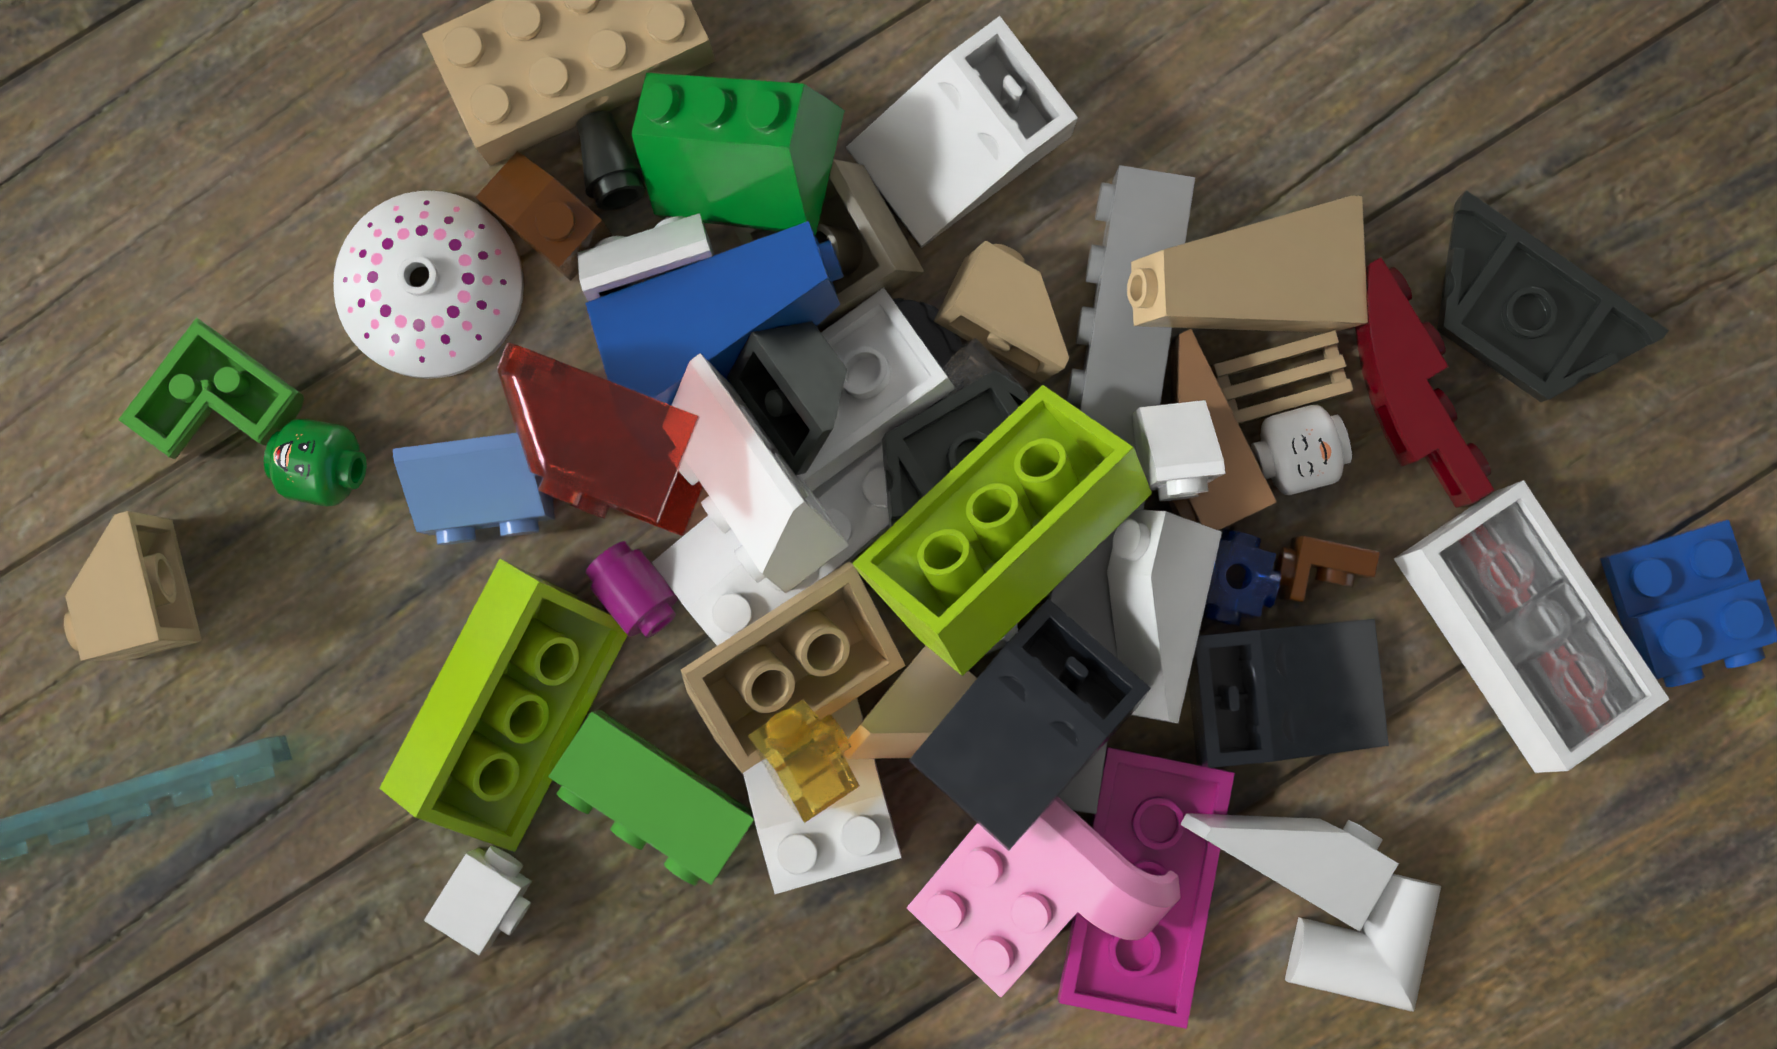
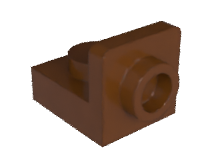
M1307 536L1294 537L1291 540L1290 548L1282 547L1279 552L1274 572V584L1282 586L1281 600L1303 602L1310 568L1317 569L1316 581L1353 588L1355 577H1375L1380 552Z

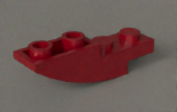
M1380 257L1366 267L1368 323L1355 326L1361 370L1371 405L1383 434L1401 467L1425 457L1455 508L1472 504L1494 491L1487 478L1491 475V468L1480 449L1471 442L1466 444L1454 425L1458 417L1450 399L1439 388L1433 390L1427 379L1449 367L1442 357L1446 349L1441 336L1428 321H1420L1409 303L1412 299V292L1407 281L1396 268L1391 267L1388 269Z

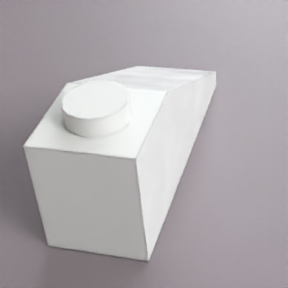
M1135 510L1117 527L1113 537V548L1107 576L1118 659L1151 687L1132 715L1178 723L1222 532L1166 511Z
M1187 813L1180 824L1358 931L1362 929L1399 864L1377 851L1383 839L1350 820L1347 821L1342 830L1322 819Z

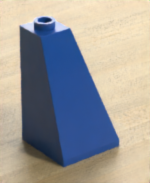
M809 221L585 303L618 417L655 464L667 460L669 454L677 448L664 430L663 424L690 360L701 353L729 382L727 376L751 332L811 321L817 326L840 305L833 281L844 276L831 240L819 244Z

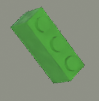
M602 710L591 711L548 776L561 785L556 794L563 801L585 814H589L593 807L615 821L610 830L616 836L640 850L644 848L646 843L650 844L668 856L664 866L670 872L696 886L700 878L712 885L754 822L753 812L750 808Z

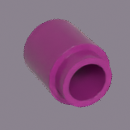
M625 541L618 542L601 553L586 569V575L593 582L590 590L629 637L642 632L646 638H650L664 629L675 618L676 613L672 607L678 600V597L640 549L632 550Z

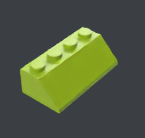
M1042 385L852 564L915 636L963 676L1152 494V491L1133 446Z
M499 559L379 789L415 818L515 852L552 782V779L548 776L576 736L628 635L609 612L547 580Z

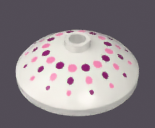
M443 191L405 193L384 201L370 210L359 220L345 239L337 258L333 282L334 298L339 318L355 345L370 359L393 372L425 379L443 378L463 373L476 367L495 353L509 336L517 321L524 290L523 270L519 254L503 226L477 203L459 195ZM417 267H427L429 279L426 284L421 287H412L409 281L411 272Z

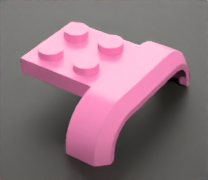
M1057 797L1010 851L1004 848L977 823L908 905L907 909L1002 998L1077 912L1096 927L1113 936L1126 940H1139L1151 932L1179 901L1181 896L1179 878L1176 873L1169 871L1166 875L1155 876L1140 870L1125 859Z

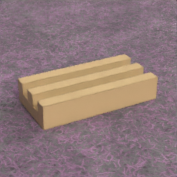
M1336 330L1217 363L1211 367L1238 424L1342 396L1353 391L1351 381L1346 378L1344 371L1346 364L1343 354L1340 355L1337 348L1339 340ZM1321 349L1325 358L1321 361L1232 386L1228 377L1229 375ZM1329 372L1332 384L1238 410L1236 398Z

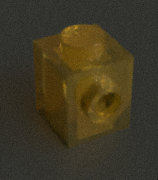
M803 699L789 709L775 714L766 724L748 735L777 790L804 823L860 786L843 755V752L851 748V744L844 731L832 715L828 714L820 719Z

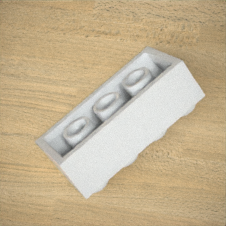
M882 442L812 491L849 546L787 593H784L768 578H764L761 582L757 583L748 574L734 553L742 544L731 529L727 533H723L709 515L652 562L687 611L717 646L843 564L854 559L890 528Z

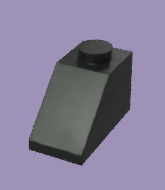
M813 321L751 332L727 376L729 382L794 474L797 476L807 473L833 430L847 373L846 366Z

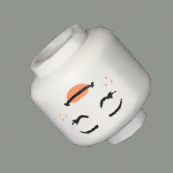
M1309 405L1268 417L1262 423L1261 441L1251 444V451L1265 479L1271 478L1278 490L1285 495H1293L1336 483L1342 477L1344 464L1351 463L1352 460L1349 436L1341 417L1338 414L1330 416L1319 405Z

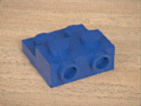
M1729 520L1711 523L1600 558L1624 632L1656 679L1663 678L1666 687L1680 686L1704 678L1702 665L1721 659L1724 660L1726 668H1736L1761 661L1766 658L1762 647L1777 642V630L1760 579L1749 580Z

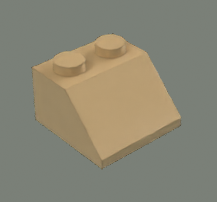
M130 511L115 514L65 595L69 613H66L64 616V629L71 647L75 651H79L81 661L132 660L202 641L173 520Z

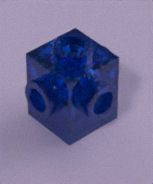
M1233 530L1223 531L1203 618L1228 625L1240 626L1242 617H1260L1263 606L1268 608L1273 606L1280 585L1281 571L1273 569L1276 553L1259 549L1261 538ZM1233 564L1240 565L1246 570L1241 589L1232 588L1226 580V572Z

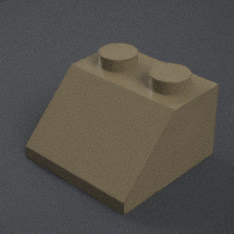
M833 159L816 238L819 244L831 240L844 277L833 281L840 305L816 326L818 330L834 324L882 288L890 296L924 273L922 266L865 166ZM745 227L734 229L742 245L780 232Z

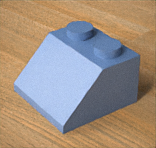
M526 432L393 449L394 464L416 532L436 535L437 545L475 541L476 529L499 526L502 537L533 534L539 532L538 521L555 519L546 444Z

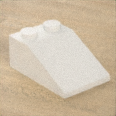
M858 698L743 773L757 833L775 894L901 858V849L875 759H847L838 751L864 720Z

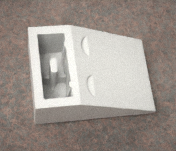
M999 16L945 56L846 146V149L857 164L865 166L879 193L922 248L1070 138L1078 117Z

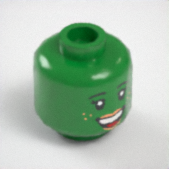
M310 419L292 420L281 431H277L271 436L264 452V471L267 477L271 479L276 492L288 500L324 507L339 505L350 495L352 489H357L362 484L366 474V457L363 452H360L357 438L351 430L342 425Z

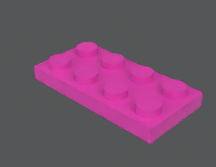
M1110 747L1106 748L1097 812L1092 815L1090 827L1140 870L1155 876L1166 875L1169 871L1176 873L1179 878L1181 898L1151 932L1139 940H1126L1113 936L1096 927L1077 912L1073 917L1057 998L1059 1003L1187 1029L1220 848L1180 824L1187 813L1227 815L1234 772Z

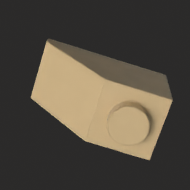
M985 240L964 258L934 322L1041 383L1063 370L1069 360V355L1041 273L1025 264L1024 258L1016 250L1002 244H991Z
M925 645L838 751L847 759L911 758L977 678L969 671L963 676L960 675Z

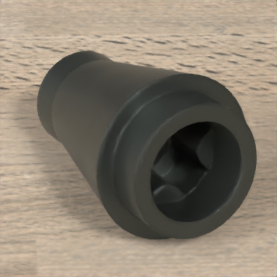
M595 111L581 117L577 121L576 126L581 141L586 195L593 198L596 206L602 210L620 209L637 202L645 193L642 184L644 177L641 166L617 128L612 113L609 111Z

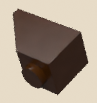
M518 151L476 196L478 201L570 281L579 272L578 252L593 248L599 241L612 236L600 217L554 177Z

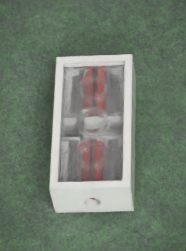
M1524 480L1492 492L1394 558L1535 773L1569 771L1670 700Z

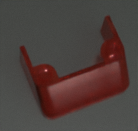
M507 343L497 366V372L529 472L542 478L538 491L568 502L570 506L602 519L606 518L608 510L611 508L683 537L703 486L700 481L691 485L679 472V468L700 417L535 351Z

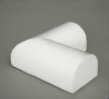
M1393 874L1364 923L1361 932L1298 917L1285 980L1289 983L1413 1012L1415 1010L1441 886Z

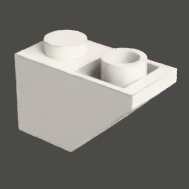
M1206 400L1139 407L1132 414L1136 454L1150 489L1158 490L1159 501L1198 497V493L1208 492L1209 482L1225 474L1224 459Z

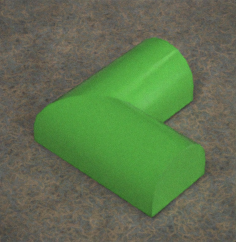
M196 317L118 420L168 457L177 459L213 410L258 443L267 445L275 432L281 431L285 425L295 420L303 405L304 397L299 391Z

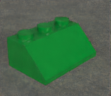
M646 73L633 125L632 138L654 215L667 219L675 216L687 218L700 213L703 223L771 231H783L809 221L816 236L845 110L803 83Z

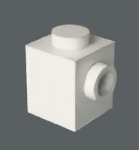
M490 846L487 852L478 847L465 854L424 921L477 955H480L492 946L501 931L510 936L519 925L531 905V902L522 896L532 881L519 873L523 865L510 854L493 846Z

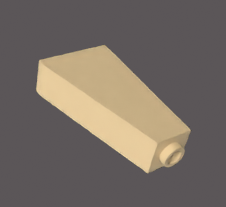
M1348 196L1167 248L1132 261L1131 274L1127 284V296L1133 307V326L1327 333L1367 324L1368 311L1362 196Z

